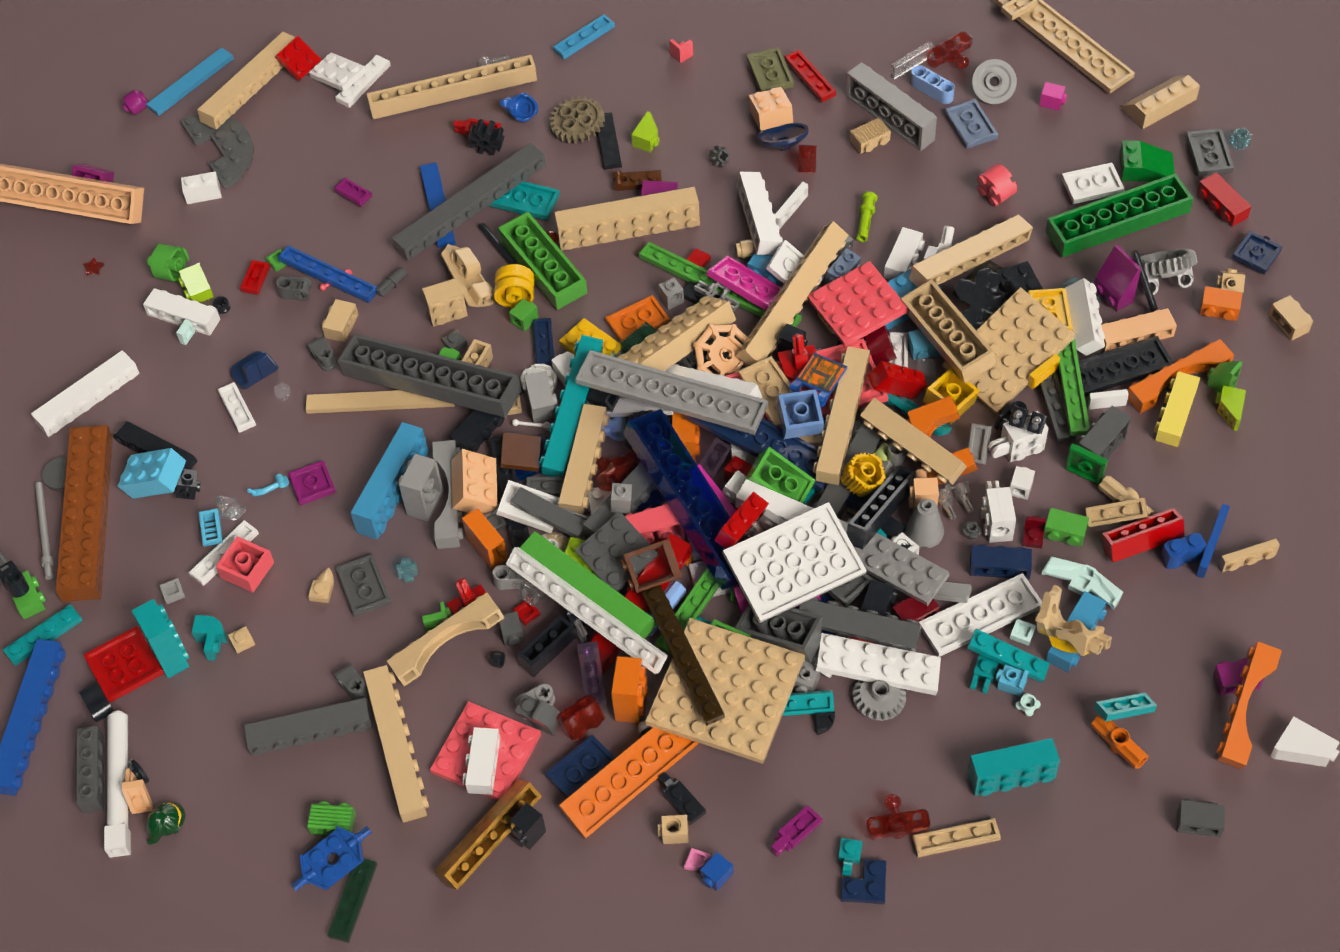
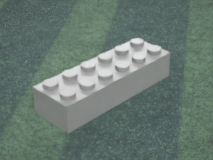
M862 62L847 73V98L877 119L879 117L889 129L919 151H922L935 141L937 116L934 113L928 111L920 103L910 98L908 94L899 90L894 84L888 82L883 76L877 74L871 67L866 66Z

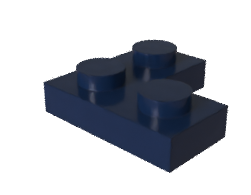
M865 859L864 879L842 878L841 902L885 904L886 861Z

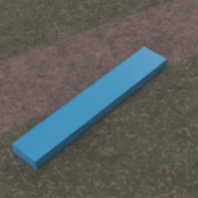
M221 47L148 102L147 108L160 116L234 59L233 55Z

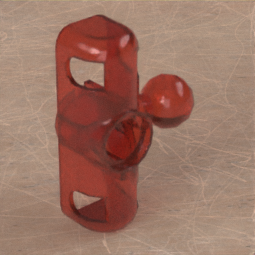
M962 31L927 52L928 64L936 68L940 64L952 62L956 59L957 67L966 68L969 65V59L960 53L972 46L973 38L967 32ZM960 36L961 44L958 45L956 39ZM933 51L935 59L930 56V53Z
M631 449L623 456L615 457L611 461L607 457H600L596 461L597 469L603 471L597 477L599 489L608 492L612 491L611 477H613L616 483L621 484L638 466L636 461L640 463L643 461L641 452L637 449Z
M890 794L885 798V806L891 810V814L868 818L866 822L868 837L871 840H875L877 837L901 839L905 835L915 834L921 830L926 832L929 830L931 823L928 811L919 809L900 812V797L896 794ZM921 813V820L913 821V815ZM879 820L880 826L872 827L871 822ZM896 823H899V824H901L903 827H902V828H896V827H894L893 825L896 824Z

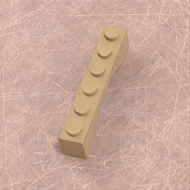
M485 593L477 597L468 606L461 608L459 612L450 618L445 619L434 629L426 632L418 640L411 642L405 649L395 653L387 662L403 686H406L421 676L430 657L445 642L468 631L489 629L504 619V616L490 595Z

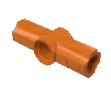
M1098 715L1091 723V727L1109 744L1110 750L1115 754H1119L1134 769H1139L1148 760V755L1130 739L1128 731L1119 728L1112 720L1105 722Z

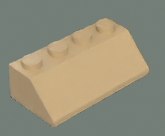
M1189 75L1175 76L1121 105V109L1144 129L1197 100L1200 85Z

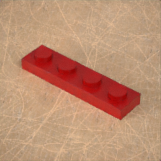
M800 50L785 56V62L821 103L836 96V90Z

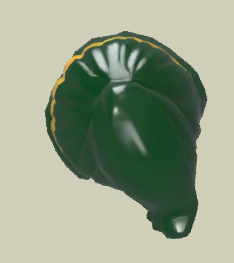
M169 802L160 804L148 815L146 820V830L149 835L148 845L157 843L162 836L178 833L186 816L184 808L180 804Z

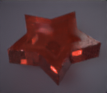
M95 258L88 263H84L86 275L88 276L93 273L100 275V269L104 266V263L97 262Z

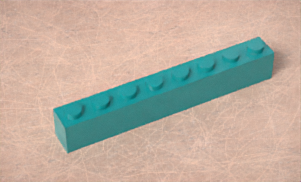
M581 335L580 341H576L574 349L576 355L571 358L569 365L571 372L566 374L564 384L567 385L565 390L562 389L559 400H561V405L556 407L554 416L557 418L555 423H551L549 431L551 437L546 440L544 450L547 451L545 456H541L539 467H542L543 475L551 477L566 475L583 404H587L588 400L586 398L591 390L590 387L576 384L575 379L590 350L602 353V339Z

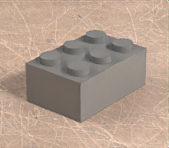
M414 454L412 460H409L407 463L406 472L399 478L398 486L400 487L407 515L428 522L444 490L437 461Z

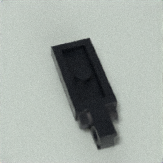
M665 772L658 776L659 783L663 786L661 788L663 796L680 815H687L689 825H692L706 814V809L676 778L672 780Z

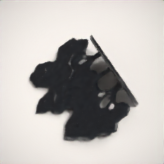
M990 268L977 271L974 283L971 280L960 279L954 287L959 299L970 304L969 309L963 311L962 315L975 330H978L1003 305L1002 301L1005 298L1008 300L1017 291L1010 279L1005 281V293L999 290L1001 276L996 272H991ZM998 292L999 295L994 296L993 293Z

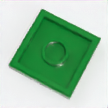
M1072 443L1065 469L1099 485L1104 479L1108 459Z

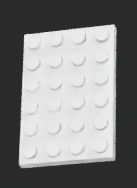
M829 502L731 546L722 552L759 623L867 572Z

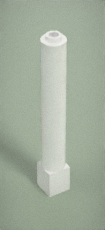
M113 711L107 716V826H104V850L110 858L131 855L128 804L122 792V783L125 782V772L128 769V715L122 711Z

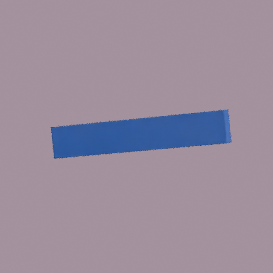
M437 162L420 166L430 211L446 201ZM453 230L437 241L438 248L446 247L448 244L456 245Z
M289 245L278 256V261L367 303L377 294L376 289L378 287Z

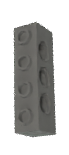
M98 726L77 729V805L83 814L104 811V736Z

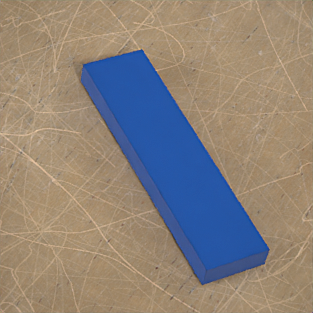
M1222 504L1196 575L1200 578L1205 577L1230 508L1229 505Z

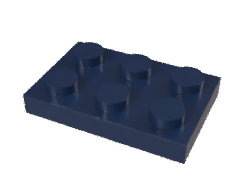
M591 735L548 770L545 775L568 798L613 761L615 757Z

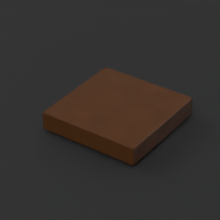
M503 432L500 468L538 472L541 436Z

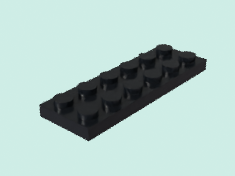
M1158 336L1079 360L1084 396L1145 378L1150 374L1159 372L1163 367L1174 363ZM1058 368V370H1056V372H1057V375H1058V378H1059V382H1060V384H1061V386H1062L1061 377H1060V371H1059V368Z

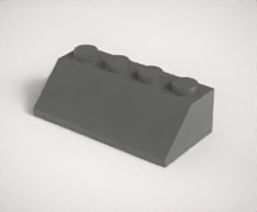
M748 603L735 628L749 634L751 638L804 654L805 661L811 662L820 646L823 617L791 608L759 623Z

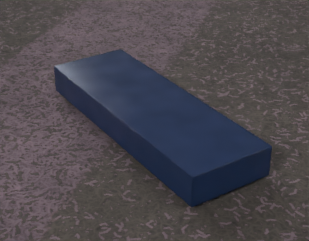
M551 318L534 319L536 364L552 366L551 359L555 357Z

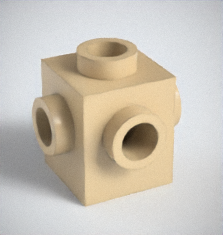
M1226 268V271H1221L1220 275H1217L1216 286H1219V289L1244 292V273L1237 272V269Z

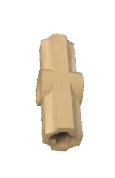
M1106 476L1098 487L1100 491L1113 500V503L1139 498L1134 489L1130 487L1125 488L1111 476ZM1147 506L1148 516L1150 517L1154 515V510Z

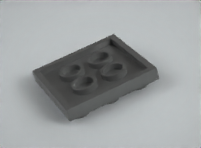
M619 511L575 551L602 581L618 592L628 583L627 579L630 578L628 570H623L620 561L624 559L622 555L647 547L650 544ZM655 549L630 558L635 575H638L659 556Z

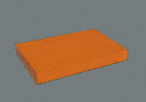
M653 295L605 317L606 323L623 346L671 322Z

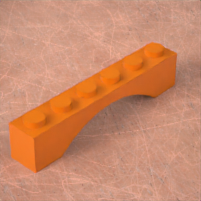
M1221 339L1214 343L1210 342L1199 351L1195 350L1189 356L1180 358L1174 364L1165 366L1159 372L1150 374L1144 380L1130 385L1127 400L1141 414L1156 406L1161 392L1170 384L1172 377L1176 378L1178 371L1189 375L1209 373L1211 368H1216L1220 362L1233 361L1234 353Z
M1257 642L1253 647H1249L1246 658H1249L1247 666H1243L1240 677H1243L1241 684L1237 685L1234 696H1237L1235 703L1231 704L1228 715H1231L1229 723H1225L1222 734L1225 736L1223 742H1219L1216 753L1219 754L1217 761L1239 769L1247 765L1252 749L1246 727L1248 701L1257 684L1276 670L1282 650L1261 642Z

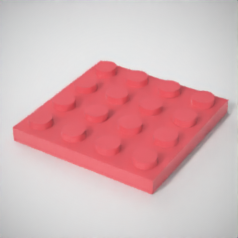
M870 261L807 296L808 301L845 347L909 312L908 307Z
M468 701L430 768V772L466 788V785H463V774L467 773L468 770L466 755L470 754L471 747L468 745L469 735H473L474 727L499 729L501 739L493 795L482 794L498 801L517 781L542 734L540 730Z

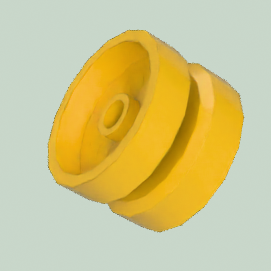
M509 264L499 268L495 273L494 298L496 302L503 307L511 309L523 298L528 302H532L534 299V273L529 268L518 264Z

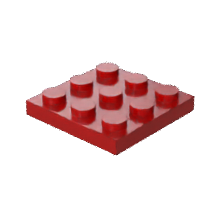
M138 626L83 655L109 703L164 674Z

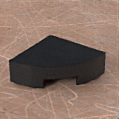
M835 711L814 713L817 735L827 732L833 726Z

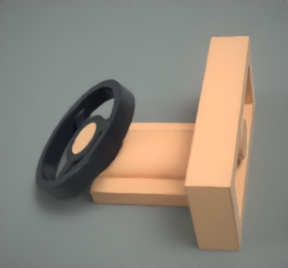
M134 759L128 761L130 768L126 769L125 782L122 783V792L132 814L153 811V803L145 786L149 779L142 767Z

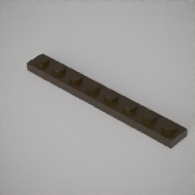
M661 585L642 592L643 598L705 725L707 726L724 719L725 714Z

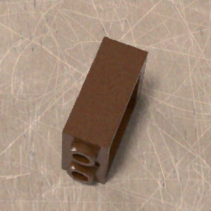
M669 539L622 555L624 559L620 560L623 570H628L630 578L627 581L630 589L635 590V593L682 577ZM662 547L672 575L639 586L630 558Z

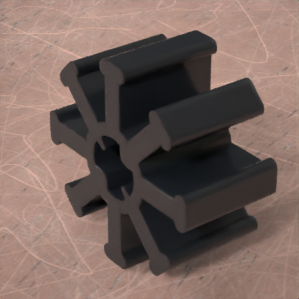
M479 119L477 125L475 123L472 124L467 138L470 140V148L479 146L477 153L483 154L484 149H486L490 156L494 155L496 150L500 152L505 135H503L504 129L502 127L494 129L496 122L492 120L486 126L483 119Z

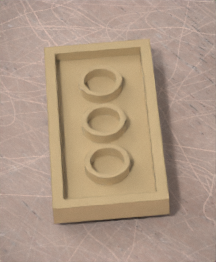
M772 356L738 371V376L742 381L753 382L758 385L762 395L761 399L768 400V406L764 414L772 424L781 428L777 409L778 395L790 393L789 386L791 383Z

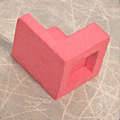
M673 39L669 40L670 55L679 63L693 56V42L691 40L685 43L682 41L679 44Z

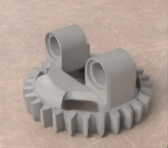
M1175 249L1157 251L1140 256L1146 276L1151 284L1153 295L1159 289L1158 278L1171 277L1175 285L1183 288H1188L1192 285V266L1198 263L1194 250ZM1185 275V281L1181 283V277ZM1139 279L1137 285L1138 291L1142 294H1145L1141 281Z

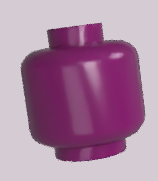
M134 89L123 96L124 103L122 106L127 113L131 112L133 115H137L147 108L148 100L141 90L138 92Z

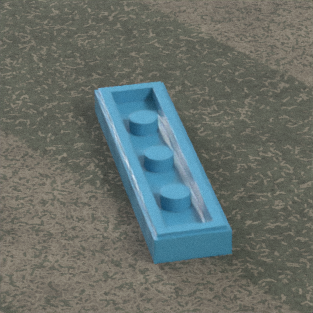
M603 14L553 46V51L564 60L613 29L615 23Z

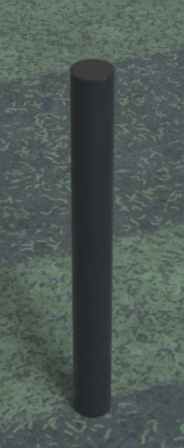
M480 224L479 228L505 260L509 264H518L486 224Z
M1138 250L1131 252V256L1141 267L1139 279L1150 310L1154 312L1158 310Z

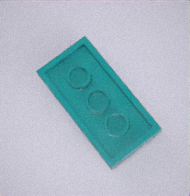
M523 181L488 206L522 215L529 212L534 218L548 221L560 196V190Z

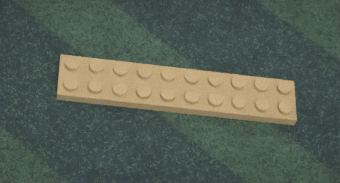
M1011 0L992 1L1001 7ZM1037 0L1036 7L1016 18L1018 22L1109 94L1134 78V71L1043 0Z

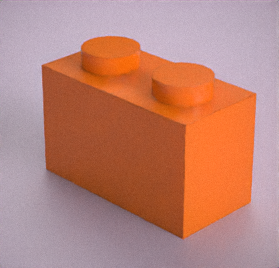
M1205 286L1200 315L1237 321L1241 307L1242 292Z

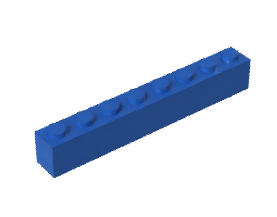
M36 640L0 744V794L16 796L18 789L22 787L24 771L28 769L29 757L35 749L37 733L41 731L43 715L47 713V704L49 698L53 695V686L55 680L59 677L61 662L66 657V651L60 642Z

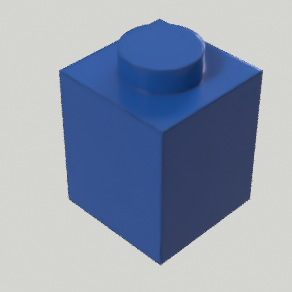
M718 852L700 869L701 882L707 888L712 887L716 891L734 873L733 864Z

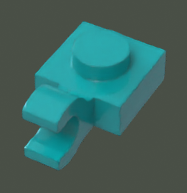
M841 838L838 861L844 862L843 876L851 877L853 863H860L863 841Z

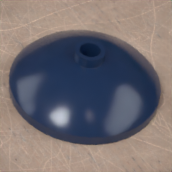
M789 123L760 131L757 134V140L763 146L784 151L805 139L809 129L807 125L802 123Z

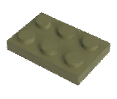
M779 47L747 54V61L760 92L782 87L783 90L794 87L793 79Z

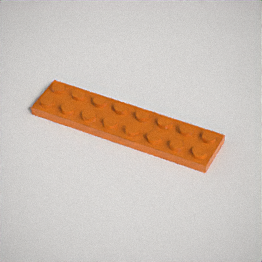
M651 728L558 805V807L585 839L699 743Z

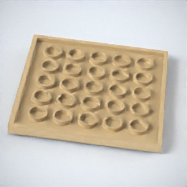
M690 618L684 633L725 714V718L707 726L705 725L672 658L645 723L647 726L763 764L805 660V655Z

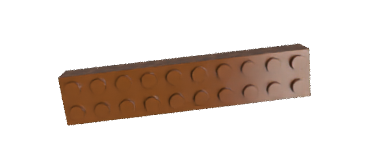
M108 425L70 428L56 592L62 602L101 599L113 436Z

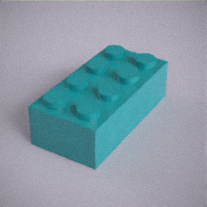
M152 599L131 610L167 678L189 668L186 661L189 659V656L162 604L157 605L155 600Z
M1053 738L971 755L967 774L974 796H988L995 791L1001 790L1006 792L1018 786L1029 787L1033 783L1041 781L1042 783H1048L1056 778L1060 758Z

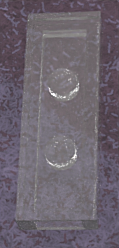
M929 41L892 63L890 77L894 80L933 56L934 44Z

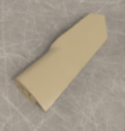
M448 244L441 253V257L453 279H458L467 305L471 307H484L494 304L496 302L494 290L489 282H486L480 274V263L470 248H459Z

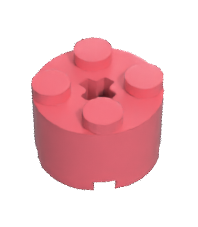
M1001 164L993 165L977 177L979 184L977 190L979 194L989 198V202L993 207H996L1017 192V184L1015 181L1012 183L1010 179L1012 177L1011 173Z

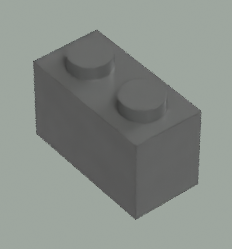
M1193 799L1181 800L1178 807L1177 832L1221 838L1224 831L1225 805H1219L1216 802L1201 803Z

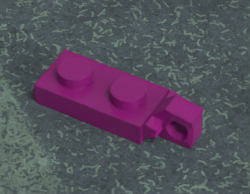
M806 806L778 831V835L775 837L776 842L771 846V852L777 857L785 849L788 852L794 849L823 823V819L809 806Z

